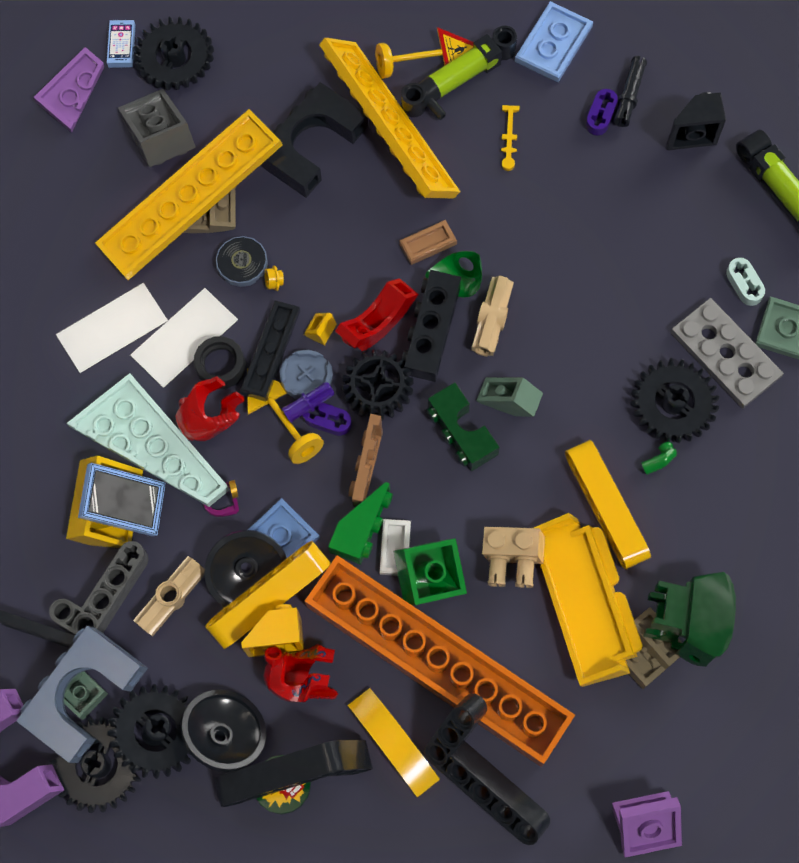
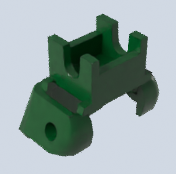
M725 572L694 576L685 586L658 581L654 591L660 593L650 592L647 599L657 602L656 615L651 621L650 628L644 630L643 636L670 642V648L673 650L677 649L676 654L693 665L706 667L714 658L721 657L728 649L735 624L736 595L730 576ZM679 636L685 639L683 643L678 642Z

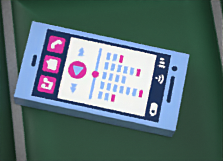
M110 20L107 52L108 68L133 67L136 26L134 20Z

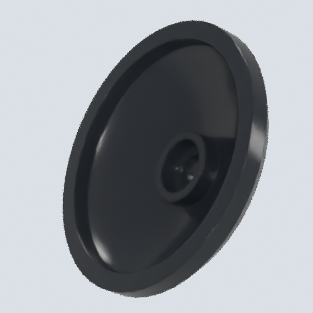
M254 530L232 532L221 538L212 547L205 563L207 588L214 599L226 607L287 559L282 547L265 533ZM248 562L251 564V568L243 570L241 565Z
M211 690L198 695L187 706L181 720V736L186 749L199 763L213 770L230 772L245 768L257 759L265 745L266 726L258 708L246 697L229 690ZM215 736H219L222 742L216 740Z

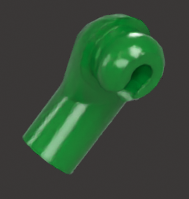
M665 442L659 446L660 455L642 462L647 475L666 467L677 456V450L673 448L671 442Z

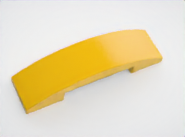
M370 688L347 705L417 798L440 780L405 731Z

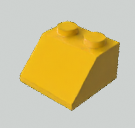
M290 604L275 606V610L267 611L241 642L242 649L247 656H265L266 649L270 647H277L282 652L287 651L288 653L304 650L302 620L297 607L292 608Z

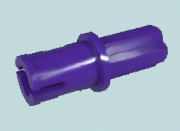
M325 382L306 395L303 392L302 397L283 407L282 410L292 423L310 410L312 412L315 411L314 407L331 398L335 393L330 384Z

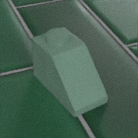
M523 377L485 378L476 401L513 416L534 417L543 393Z

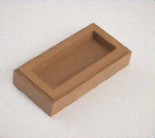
M446 220L399 241L410 265L457 245V240Z

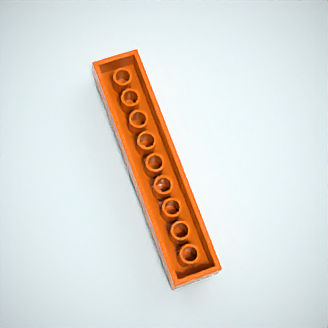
M338 555L305 599L308 609L455 708L468 694L474 693L481 696L487 704V712L478 725L540 767L544 765L575 717V714Z

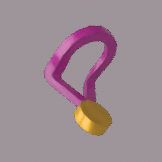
M235 480L226 482V485L231 489L234 505L222 510H215L203 504L205 510L210 515L222 517L238 513L237 497L239 496Z

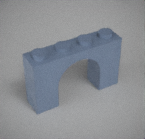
M86 626L85 629L83 628L78 631L73 638L74 644L57 659L55 663L56 668L50 676H46L38 685L39 691L33 699L28 700L20 710L21 715L17 719L19 724L69 763H79L83 755L96 740L73 722L65 710L64 694L70 681L81 672L96 670L122 690L131 692L148 669L99 630L90 626Z

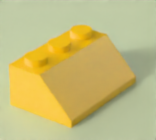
M101 456L82 459L79 463L66 539L92 546L121 548L124 543L132 541L133 531L78 518L87 464L94 463L138 476L143 475V470Z

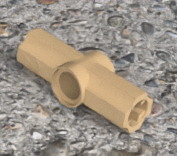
M492 277L486 300L482 302L477 320L478 328L472 345V351L478 355L493 356L496 350L500 331H503L506 322L507 306L514 284L507 277Z
M187 556L170 578L157 587L156 594L133 621L153 637L171 614L183 606L187 595L205 575V569L194 559ZM175 590L177 592L176 598L171 602H165V594L168 591Z

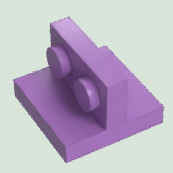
M669 791L612 803L613 813L621 833V848L625 858L682 846L681 805L677 797L671 798Z

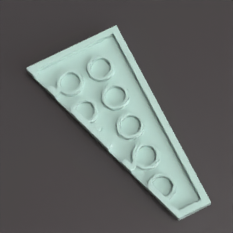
M130 373L67 422L68 426L208 507L230 490L226 483Z

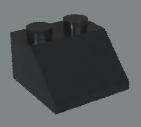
M703 92L691 99L673 122L666 145L667 150L717 145L726 122L721 92Z

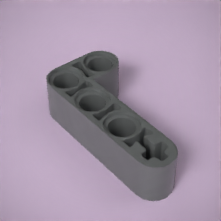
M135 541L124 543L82 608L67 599H58L50 606L49 615L51 619L74 635L89 621H93V628L104 633L148 564L149 556L145 549ZM131 554H134V555L138 554V555H139V557H138L137 559H135V558H131V559H130V558H129V556H130ZM123 564L127 568L130 567L131 570L128 572L127 569L123 567ZM119 574H124L125 579L123 583L116 586L113 585L114 578ZM103 598H109L108 606L104 609H98L99 601ZM65 608H70V615L66 619L60 620V612Z

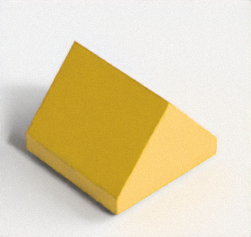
M316 313L304 335L325 346L337 325L331 313Z

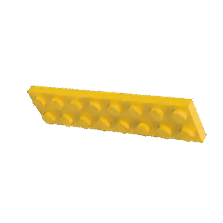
M324 38L319 46L324 51L325 58L333 64L337 70L338 77L349 87L351 96L360 103L365 116L371 119L379 136L387 142L390 152L402 164L403 171L414 181L419 194L425 198H455L461 191L357 43Z
M248 109L96 241L95 244L129 280L282 147V142Z

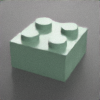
M84 671L76 675L68 684L64 694V704L80 719L84 720L108 693Z

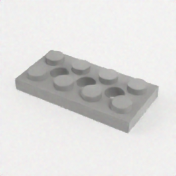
M712 298L672 328L670 332L742 409L778 381L784 374ZM703 329H711L715 333V338L706 339L701 331ZM724 347L729 348L734 356L732 358H724L720 354V349ZM743 366L749 368L752 376L748 378L742 377L738 373V368Z

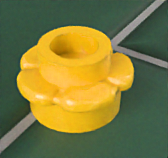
M275 265L272 268L265 269L264 279L267 290L274 289L278 291L279 286L284 284L282 270H277Z

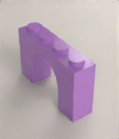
M0 689V733L16 722L21 715L20 710L23 703L16 689ZM52 764L37 766L14 782H9L0 776V827L13 824L64 791Z

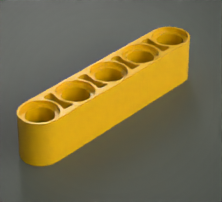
M588 440L566 450L567 462L621 566L624 569H628L650 559L649 548L594 443Z
M309 541L211 618L205 628L223 649L229 647L255 627L267 611L275 610V606L284 604L329 567L330 561L313 541Z

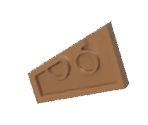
M370 414L367 430L364 431L362 455L358 456L355 471L358 472L356 481L351 482L349 497H352L353 506L355 507L367 498L383 434L381 416Z

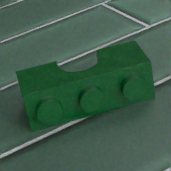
M454 382L428 398V409L426 411L432 422H438L442 427L441 434L447 444H453L458 451L455 454L463 467L467 465L472 472L498 456L500 447L485 425L475 431L463 430L458 425V420L469 413L470 403Z

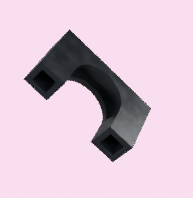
M321 82L315 88H311L303 102L291 110L287 120L275 128L273 133L280 139L283 146L260 165L305 198L322 181L320 168L294 149L293 145L298 135L311 127H326L354 144L368 128V117L365 116L360 108Z

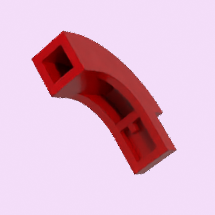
M400 278L388 281L367 310L354 319L340 323L335 332L342 337L343 342L354 348L358 347L361 351H365L380 341L401 320L419 294Z

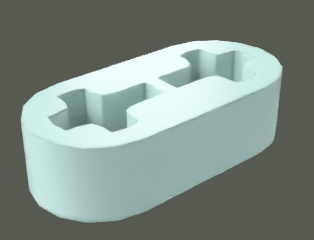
M744 258L733 259L726 271L728 280L744 304L749 306L757 305L765 294V287L748 260ZM737 267L739 270L744 269L743 275L739 272L735 273V268ZM749 288L751 291H757L755 297L753 294H747Z

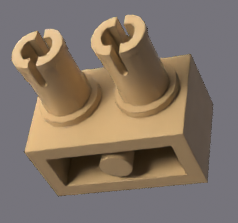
M484 527L482 554L490 562L489 586L497 587V584H499V587H505L506 563H517L515 586L524 588V585H526V588H533L534 564H543L545 536L540 528Z

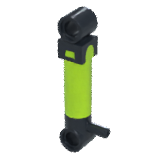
M507 25L497 27L493 32L492 38L488 34L473 42L472 49L418 83L406 84L401 91V106L407 116H421L428 106L436 118L442 120L446 113L437 103V100L484 70L486 73L494 70L501 65V60L511 59L515 55L517 45L515 29Z
M757 130L736 143L737 153L744 163L751 164L749 169L758 181L764 180L799 223V180L784 163L786 157L775 144L772 145L770 138L763 130Z

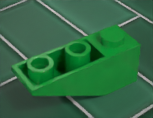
M385 482L338 522L328 546L330 554L338 555L360 565L363 558L368 559L373 547V543L370 542L373 533L378 534L383 522V518L380 517L383 508L388 509L393 497V493L390 492V483Z

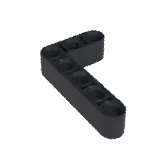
M474 693L468 694L449 713L424 749L425 756L434 767L523 844L534 845L549 827L550 817L542 807L465 742L487 712V704L481 696Z
M336 740L216 777L215 780L221 807H228L325 777L347 776L372 770L373 767L366 740Z

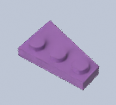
M86 47L83 48L34 96V101L72 133L104 69V63Z

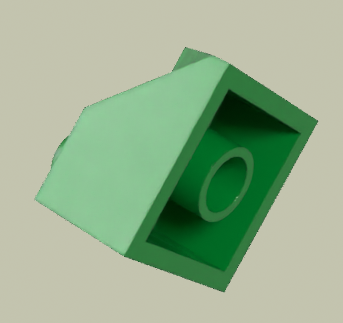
M456 538L393 551L402 597L409 604L419 605L467 594Z

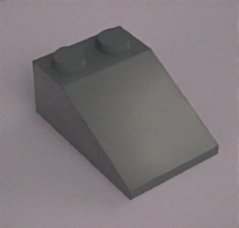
M164 89L118 107L130 134L149 167L160 165L170 158L186 154L189 150L196 148L186 120Z

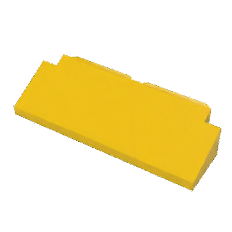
M570 513L534 527L540 528L545 536L544 560L541 568L579 685L583 687L630 674L626 660L638 657L637 652L642 649V642L625 594L615 592L614 585L619 582V575L603 530L599 527L593 528L590 525L581 528L578 518Z

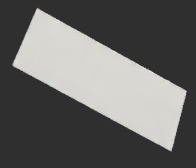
M142 283L56 335L81 373L168 320L145 284Z
M204 288L139 346L131 356L164 388L194 360V355L199 345L209 338L221 336L238 319Z

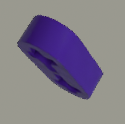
M611 89L598 91L594 98L586 122L587 131L592 135L599 136L608 130L618 100L617 94ZM605 99H609L606 108H602V102ZM598 116H601L602 120L599 126L594 125Z
M321 403L314 407V410L318 409L319 414L325 418L315 416L314 419H311L310 413L303 414L305 423L310 427L337 436L347 434L352 426L351 417L347 411L326 403ZM340 417H343L346 425L341 424L339 428H336L334 421L329 420L338 421Z

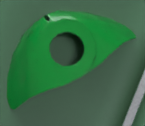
M473 251L455 252L439 261L425 274L426 278H429L430 270L460 276L461 289L458 297H471L477 293L481 285V258L478 253ZM459 259H469L473 264V270L469 271L462 268Z

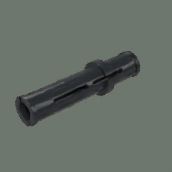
M641 56L632 57L623 92L618 97L617 103L619 106L613 122L618 126L621 119L620 127L629 126L632 111L637 106L638 100L636 97L645 66L647 65V60L644 57L641 64H639Z

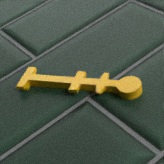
M502 105V111L508 112L507 134H502V140H507V146L501 148V151L506 153V158L502 160V168L505 171H511L515 166V161L511 158V153L517 152V149L512 148V140H517V135L512 134L513 113L519 112L520 106Z

